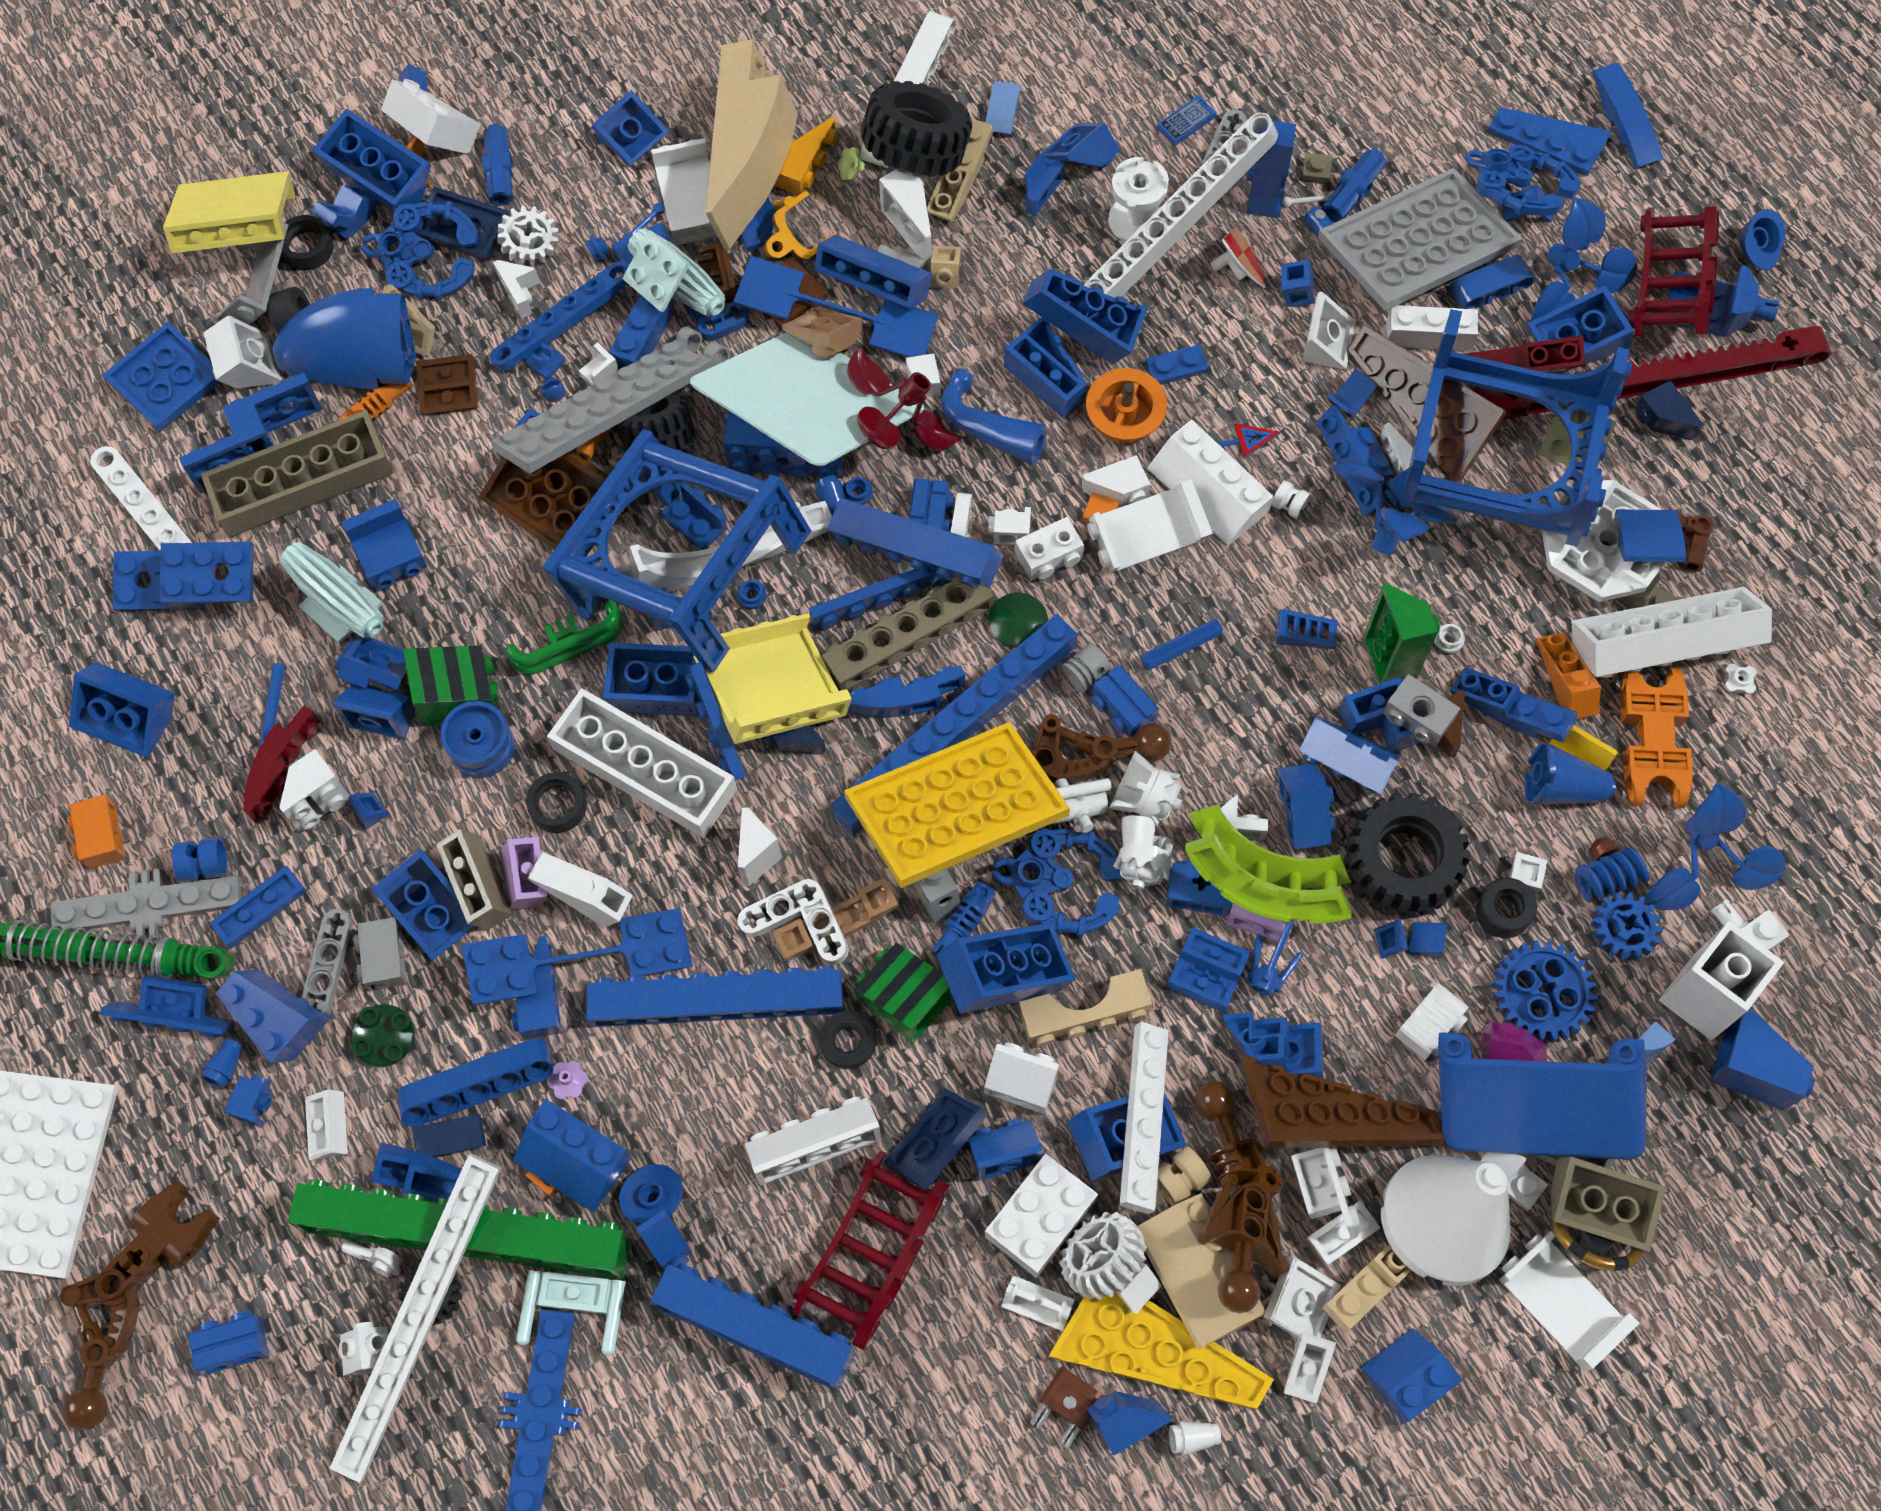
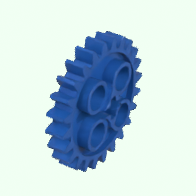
M1535 940L1531 945V950L1526 943L1521 944L1519 952L1512 949L1508 953L1510 959L1504 957L1500 961V965L1503 968H1497L1494 972V975L1499 979L1494 980L1491 984V987L1500 990L1492 996V1000L1501 1001L1496 1012L1507 1013L1503 1023L1513 1021L1515 1026L1523 1028L1531 1034H1536V1038L1541 1042L1545 1035L1548 1036L1551 1043L1557 1040L1558 1034L1564 1041L1570 1037V1031L1576 1035L1581 1030L1580 1025L1585 1026L1590 1021L1586 1015H1592L1596 1010L1588 1003H1594L1598 999L1597 995L1589 993L1597 986V983L1587 981L1593 972L1581 969L1586 961L1580 960L1575 962L1573 959L1576 951L1574 950L1568 955L1564 954V944H1561L1554 950L1550 940L1547 941L1543 948H1541L1538 940ZM1531 966H1534L1537 972L1532 970ZM1545 966L1555 968L1558 972V977L1548 975ZM1516 977L1525 978L1529 982L1530 987L1522 988L1519 986ZM1540 987L1543 990L1548 989L1550 994L1548 995L1546 992L1540 993ZM1559 995L1568 996L1572 1001V1006L1562 1004ZM1534 1005L1541 1008L1543 1017L1533 1015L1530 1006ZM1552 1010L1558 1014V1017L1553 1015Z

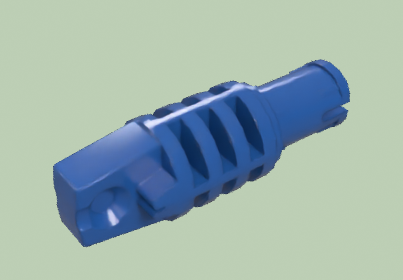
M979 881L960 901L961 905L955 908V911L945 922V932L930 950L933 955L937 957L936 954L956 939L968 937L974 932L976 926L986 915L996 895L991 887Z

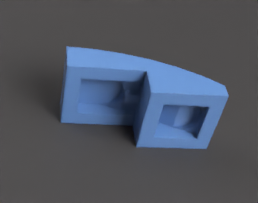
M994 81L985 122L993 125L994 134L1012 135L1021 84Z

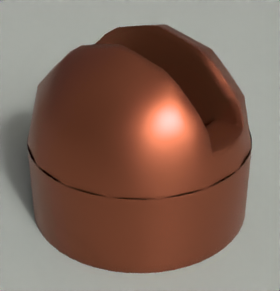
M1602 837L1596 839L1590 849L1592 857L1597 861L1603 856L1610 857L1612 853L1619 852L1616 845L1609 838Z

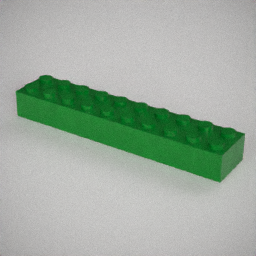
M309 1179L308 1184L297 1183L287 1223L307 1234L426 1251L449 1199L438 1198L437 1203L425 1201L424 1196L406 1193L405 1198L393 1196V1192L388 1190L373 1189L371 1194L362 1192L361 1187L341 1184V1188L337 1189L329 1187L328 1182ZM485 1205L463 1254L464 1257L624 1280L631 1239L624 1230L619 1229L620 1225L615 1223L600 1222L598 1227L588 1225L587 1220L576 1217H568L567 1222L554 1220L555 1216L548 1213L535 1212L534 1217L522 1215V1211L518 1209L504 1207L502 1212H495L489 1210L490 1206Z

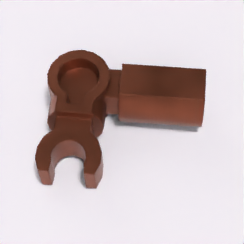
M1677 511L1684 533L1683 536L1689 537L1686 546V561L1683 562V568L1699 572L1704 567L1709 544L1708 539L1714 528V522L1707 515H1697L1695 517L1689 515L1685 517Z

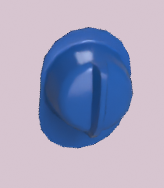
M1763 209L1757 212L1751 221L1746 223L1740 231L1739 243L1742 254L1748 257L1753 265L1760 270L1768 271L1774 268L1786 238L1783 220L1773 210Z

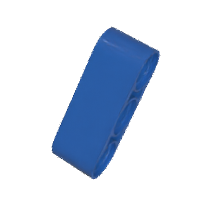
M1514 255L1457 278L1450 285L1449 289L1461 309L1472 307L1476 309L1492 303V299L1497 297L1502 299L1517 293V290L1520 288H1529L1535 282V277L1521 255Z

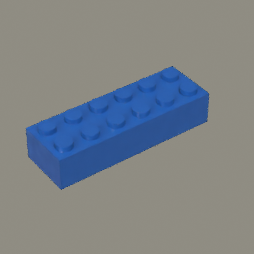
M679 1263L677 1267L670 1264L667 1265L650 1301L659 1311L837 1392L840 1391L855 1356L853 1347L849 1342L850 1339L833 1331L827 1336L820 1332L819 1325L802 1317L799 1322L790 1319L791 1316L788 1315V1311L770 1303L769 1307L765 1308L760 1305L761 1303L757 1301L758 1298L743 1290H739L738 1295L730 1292L731 1289L727 1287L728 1284L719 1279L709 1276L707 1281L700 1278L701 1275L697 1274V1270L683 1263Z

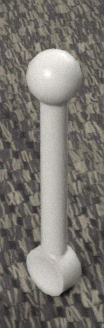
M1334 191L1329 192L1325 196L1294 199L1286 196L1282 199L1281 203L1284 207H1290L1292 204L1327 201Z

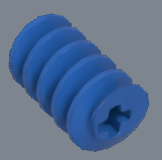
M1630 847L1623 849L1621 853L1614 852L1610 857L1603 856L1598 861L1593 860L1587 865H1579L1575 871L1576 883L1588 903L1592 900V893L1597 900H1602L1604 898L1603 889L1609 896L1615 894V886L1620 892L1626 891V881L1632 888L1637 887V877L1642 883L1649 882V873L1644 860Z

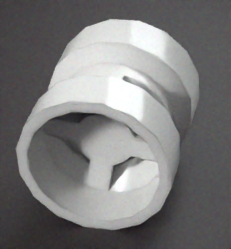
M1284 480L1278 488L1271 506L1278 510L1284 509L1288 511L1289 516L1298 519L1301 515L1299 512L1306 507L1311 493L1303 489L1297 490L1293 487L1292 483Z

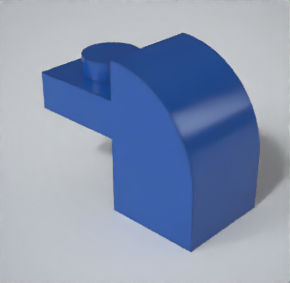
M342 184L333 204L316 201L312 212L321 217L320 221L344 238H349L371 218L378 200L358 187Z

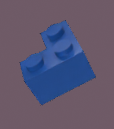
M1401 677L1344 696L1339 709L1349 731L1360 734L1379 727L1389 749L1393 752L1420 743L1411 731L1403 726L1394 725L1383 714L1388 700L1403 682ZM1414 709V713L1419 716L1417 710Z
M1314 763L1278 768L1279 795L1286 808L1287 834L1294 850L1331 845V833L1335 832V821L1333 815L1330 814V805L1334 804V794L1332 787L1326 785L1324 774L1319 773Z

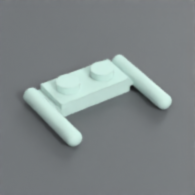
M528 1270L516 1342L519 1345H527L529 1343L535 1306L607 1314L601 1351L605 1355H612L615 1352L626 1282Z

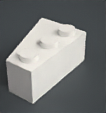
M392 79L381 108L384 113L426 145L466 154L471 151L481 125L435 98L431 93L423 91L418 83L409 79H404V82Z

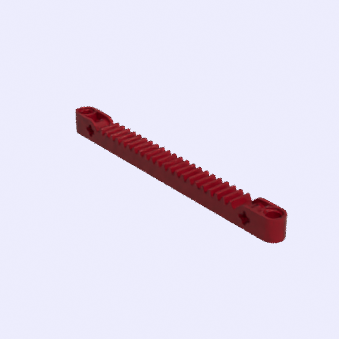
M1811 326L1784 331L1776 337L1774 343H1770L1767 338H1763L1760 344L1756 340H1752L1749 346L1745 342H1741L1738 348L1734 344H1730L1727 350L1723 346H1719L1716 352L1708 348L1705 354L1697 350L1694 356L1686 352L1683 358L1675 354L1672 360L1667 356H1663L1661 362L1656 358H1652L1650 364L1645 360H1641L1638 367L1632 362L1629 378L1625 380L1620 396H1617V399L1643 395L1668 381H1671L1676 389L1818 364L1827 360L1832 355L1823 328L1821 326ZM1478 386L1470 389L1505 410L1507 414L1503 420L1551 411L1539 402L1522 396Z

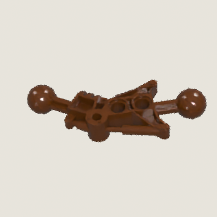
M1210 1081L1201 1085L1194 1100L1196 1110L1202 1118L1215 1123L1224 1145L1209 1156L1210 1161L1217 1163L1213 1168L1215 1172L1221 1173L1218 1181L1223 1189L1218 1192L1206 1223L1197 1234V1239L1203 1245L1213 1242L1233 1252L1231 1271L1221 1278L1218 1284V1296L1222 1305L1229 1311L1241 1314L1251 1311L1257 1305L1261 1296L1258 1280L1251 1274L1252 1261L1260 1264L1273 1278L1279 1277L1289 1268L1282 1255L1278 1218L1274 1215L1272 1197L1283 1188V1179L1277 1169L1266 1165L1261 1156L1263 1147L1260 1143L1255 1142V1139L1240 1140L1230 1116L1236 1104L1233 1091L1222 1082ZM1240 1185L1239 1189L1229 1194L1232 1187Z

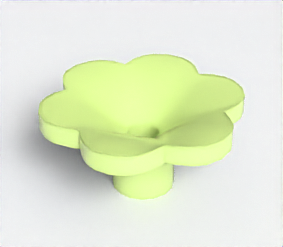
M845 148L842 152V158L838 161V170L841 171L842 180H854L857 172L864 170L865 164L861 161L857 148Z

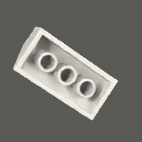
M1192 419L1168 439L1147 467V470L1168 490L1176 488L1181 482L1192 479L1212 532L1227 546L1270 512L1274 496Z
M853 1097L844 1101L842 1107L832 1111L829 1108L821 1109L811 1115V1119L801 1123L799 1120H792L781 1126L782 1130L769 1134L768 1131L753 1135L750 1138L751 1141L745 1143L760 1186L882 1140L880 1127L868 1098L860 1100V1097Z

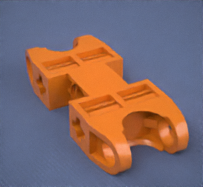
M1668 668L1665 678L1666 685L1662 687H1653L1647 684L1643 679V675L1639 674V671H1624L1620 692L1621 723L1636 724L1637 735H1640V744H1637V746L1629 745L1623 753L1624 783L1629 803L1632 806L1643 805L1645 789L1649 788V783L1654 782L1667 787L1673 798L1674 808H1685L1688 803L1693 779L1691 748H1676L1674 726H1683L1689 718L1688 691L1680 668Z

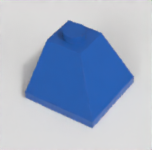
M1105 122L1077 123L1040 154L1051 160L1059 159L1065 164L1104 168L1112 163V157L1121 150Z

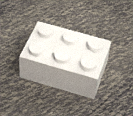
M1045 1153L985 1230V1238L1037 1278L1096 1202L1098 1194Z

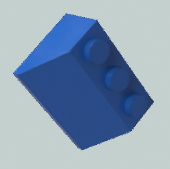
M96 662L74 674L69 727L148 758L172 717L175 692Z
M545 1098L527 1124L513 1161L592 1213H595L631 1160V1156L626 1149Z

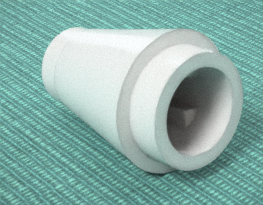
M1177 1421L1176 1425L1169 1426L1168 1435L1171 1450L1173 1453H1180L1182 1456L1221 1443V1433L1217 1423Z

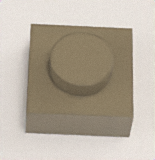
M1305 152L1302 181L1329 184L1333 156Z

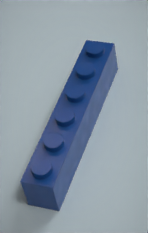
M843 498L839 499L827 527V530L835 536L834 541L840 545L850 548L854 544L860 546L859 549L873 556L879 552L885 554L884 557L898 564H901V561L904 560L910 562L911 567L922 572H926L927 568L935 570V574L944 579L952 580L953 577L962 579L961 582L975 589H978L979 585L987 588L991 587L1003 558V554L993 545Z

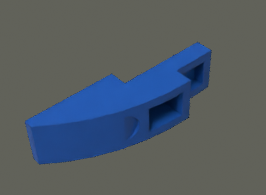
M961 665L956 667L947 666L940 669L933 676L915 678L906 686H904L900 676L884 678L870 688H858L851 691L849 694L852 700L847 713L865 717L889 718L910 716L942 707L943 694L965 686V673Z
M1467 667L1463 669L1450 690L1451 694H1455L1457 691H1465L1464 702L1505 726L1536 739L1541 734L1564 742L1578 719L1575 711L1521 693L1518 685Z

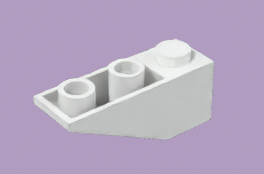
M544 852L538 857L527 878L604 928L620 921L633 896L607 878Z

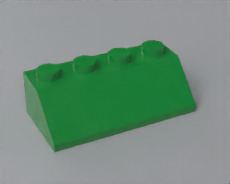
M1390 584L1382 585L1363 634L1380 684L1401 677L1403 681L1408 674L1417 679L1432 644H1434V640L1440 631L1438 617L1436 614L1431 613L1427 603Z

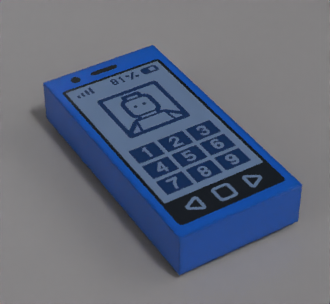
M1198 95L1159 122L1157 130L1176 146L1215 119L1217 112Z

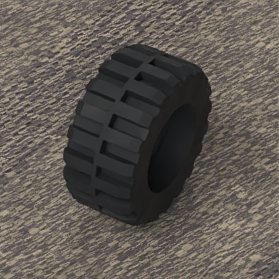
M892 81L890 84H882L871 93L861 128V138L867 151L872 152L874 158L878 161L882 160L884 165L890 168H897L898 171L903 173H913L915 176L927 175L928 177H935L937 174L943 176L954 171L962 163L972 130V120L964 105L960 101H956L949 93L945 94L942 90L936 87H928L927 84L923 83L914 84L912 81H905L904 83Z
M1401 793L1391 794L1388 801L1383 797L1376 800L1372 807H1367L1361 813L1345 847L1347 853L1344 857V863L1346 868L1350 869L1348 872L1351 879L1350 884L1356 883L1358 885L1355 891L1361 899L1367 896L1371 899L1370 907L1377 910L1380 905L1386 908V915L1393 917L1397 911L1403 912V918H1413L1416 912L1424 916L1430 914L1434 908H1441L1453 896L1468 870L1466 866L1470 861V852L1466 850L1469 840L1467 834H1460L1463 828L1458 818L1452 820L1450 817L1452 811L1446 806H1443L1442 809L1436 806L1437 800L1428 797L1424 801L1419 799L1420 795L1416 793H1409L1407 798H1403ZM1393 833H1408L1420 838L1427 844L1433 854L1435 861L1433 871L1421 878H1406L1392 872L1380 857L1378 845L1381 839Z

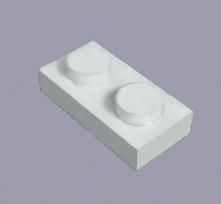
M1361 1200L1354 1205L1361 1224L1354 1226L1358 1237L1351 1239L1342 1213L1306 1239L1326 1267L1380 1229V1226Z

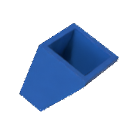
M1749 1009L1725 1029L1709 1082L1785 1111L1811 1094L1815 1079L1811 1078L1814 1066L1761 1017Z

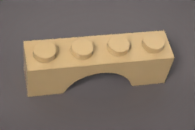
M1142 969L1112 976L1106 996L1099 1004L1085 1010L1066 1008L1059 1004L1049 993L1020 1001L1018 1010L1028 1044L1036 1043L1037 1047H1043L1053 1044L1056 1037L1067 1035L1069 1039L1086 1034V1029L1098 1027V1030H1106L1116 1026V1021L1128 1018L1129 1022L1142 1020L1147 1017L1146 1013L1151 1012L1153 1004Z

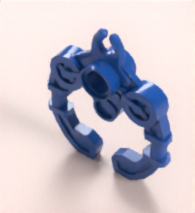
M1513 145L1508 148V151L1494 148L1487 151V153L1471 150L1464 156L1466 162L1479 171L1476 185L1477 193L1482 197L1491 199L1501 207L1506 206L1513 209L1514 213L1518 215L1547 216L1557 214L1565 204V200L1560 196L1573 199L1579 193L1581 186L1578 176L1567 165V162L1550 158L1549 154L1533 151L1528 146ZM1472 157H1477L1481 160H1474ZM1531 167H1536L1539 170L1544 168L1554 172L1553 176L1560 179L1557 188L1560 196L1548 194L1544 195L1539 201L1528 200L1525 197L1519 200L1511 196V191L1504 188L1506 183L1514 184L1520 188L1530 186L1533 173L1530 171Z
M428 200L427 202L413 205L409 203L402 204L395 209L393 214L394 222L383 233H372L362 238V242L365 244L372 240L378 243L375 250H370L367 246L363 245L361 251L369 257L381 259L387 269L386 280L398 291H405L416 296L418 299L429 296L435 297L436 300H442L443 297L454 294L465 287L473 278L475 263L465 258H458L452 265L451 277L444 281L437 280L436 286L426 285L424 279L417 280L416 272L411 267L414 263L429 260L434 255L432 244L428 240L416 235L422 229L424 219L433 220L434 215H442L446 221H453L457 224L456 236L461 246L466 248L477 246L479 232L476 226L466 214L454 207L452 202L435 204L433 200ZM399 242L398 248L390 252L391 245Z
M1071 827L1057 830L1041 829L1033 834L1028 845L1029 848L1017 859L1002 858L993 862V867L996 869L1004 865L1010 868L1011 873L1007 877H1003L998 871H993L992 876L999 883L1014 887L1023 902L1021 907L1022 916L1033 925L1052 922L1057 934L1061 935L1062 932H1068L1082 938L1084 934L1094 932L1105 926L1118 913L1119 897L1110 893H1103L1095 903L1093 915L1088 917L1079 916L1078 921L1064 919V913L1059 912L1057 914L1053 911L1054 904L1049 894L1066 891L1073 882L1071 871L1053 861L1061 847L1065 846L1066 849H1071L1072 844L1085 845L1086 852H1092L1100 858L1099 873L1104 881L1121 880L1120 869L1113 867L1118 854L1106 841L1096 836L1095 831L1082 833L1074 831V828ZM1022 871H1033L1037 879H1026Z

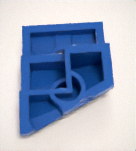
M1253 1012L1223 1015L1225 1024L1247 1056L1256 1058V1063L1270 1067L1274 1063L1284 1066V1071L1301 1076L1304 1073L1323 1078V1030L1321 1022L1288 1025L1287 1017L1255 1020Z

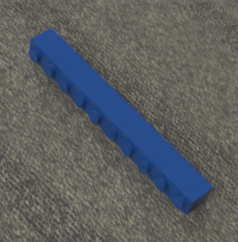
M1058 614L1053 616L851 787L969 739L1073 651L1077 645L1078 634ZM844 792L831 803L832 815L853 837L863 829V826L845 799Z

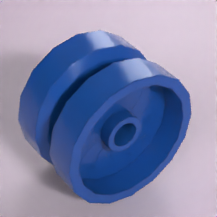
M482 701L465 702L453 708L443 721L440 730L441 743L456 769L464 775L474 778L491 777L501 772L512 760L515 751L514 736L501 711L492 704Z

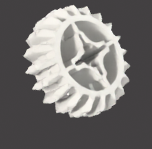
M1104 1212L1101 1217L1094 1214L1091 1222L1083 1221L1082 1228L1073 1230L1075 1234L1073 1238L1065 1240L1068 1248L1061 1251L1063 1259L1059 1263L1063 1270L1062 1275L1076 1293L1087 1297L1089 1300L1093 1297L1101 1300L1105 1295L1112 1298L1115 1290L1124 1291V1285L1128 1281L1134 1282L1132 1276L1134 1273L1141 1272L1139 1264L1146 1260L1144 1251L1147 1249V1246L1145 1245L1142 1232L1131 1219L1117 1212L1114 1214Z

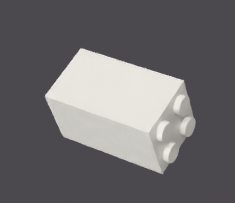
M1728 921L1691 957L1658 1001L1712 1041L1749 1010L1784 964V961Z

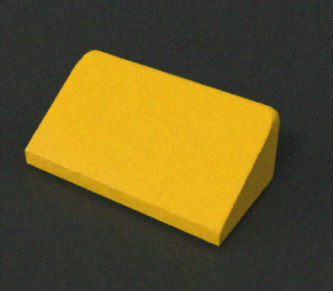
M1575 725L1564 742L1552 739L1549 743L1603 770H1607L1618 753L1614 748Z

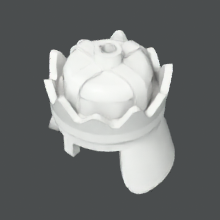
M1135 751L1109 809L1134 812L1140 816L1149 817L1153 820L1154 825L1157 826L1159 821H1164L1168 818L1171 809L1178 811L1182 800L1177 798L1181 785L1178 781L1174 780L1179 778L1180 774L1153 767Z
M1131 815L1122 818L1123 846L1113 867L1120 869V875L1125 880L1133 881L1132 887L1144 889V886L1161 885L1163 879L1167 881L1170 879L1171 852L1174 841L1169 837L1154 835L1155 825L1151 818Z

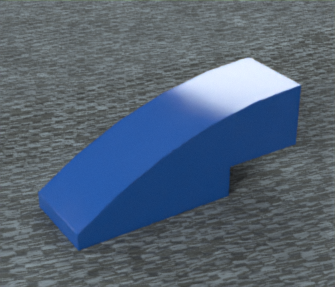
M381 1142L371 1182L402 1188L403 1195H406V1193L424 1196L425 1199L437 1201L438 1198L449 1199L462 1169L424 1153Z

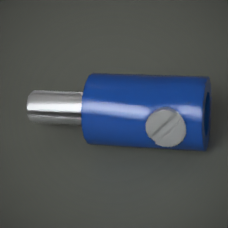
M1320 206L1310 209L1303 218L1317 238L1319 230L1333 224Z

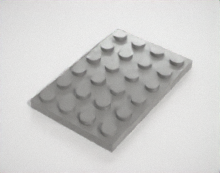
M1454 168L1319 230L1318 239L1384 311L1520 247L1523 239Z

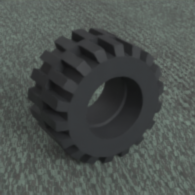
M671 393L618 424L626 451L643 429L652 432L658 443L677 450L685 447L695 436V429L687 400L679 393Z

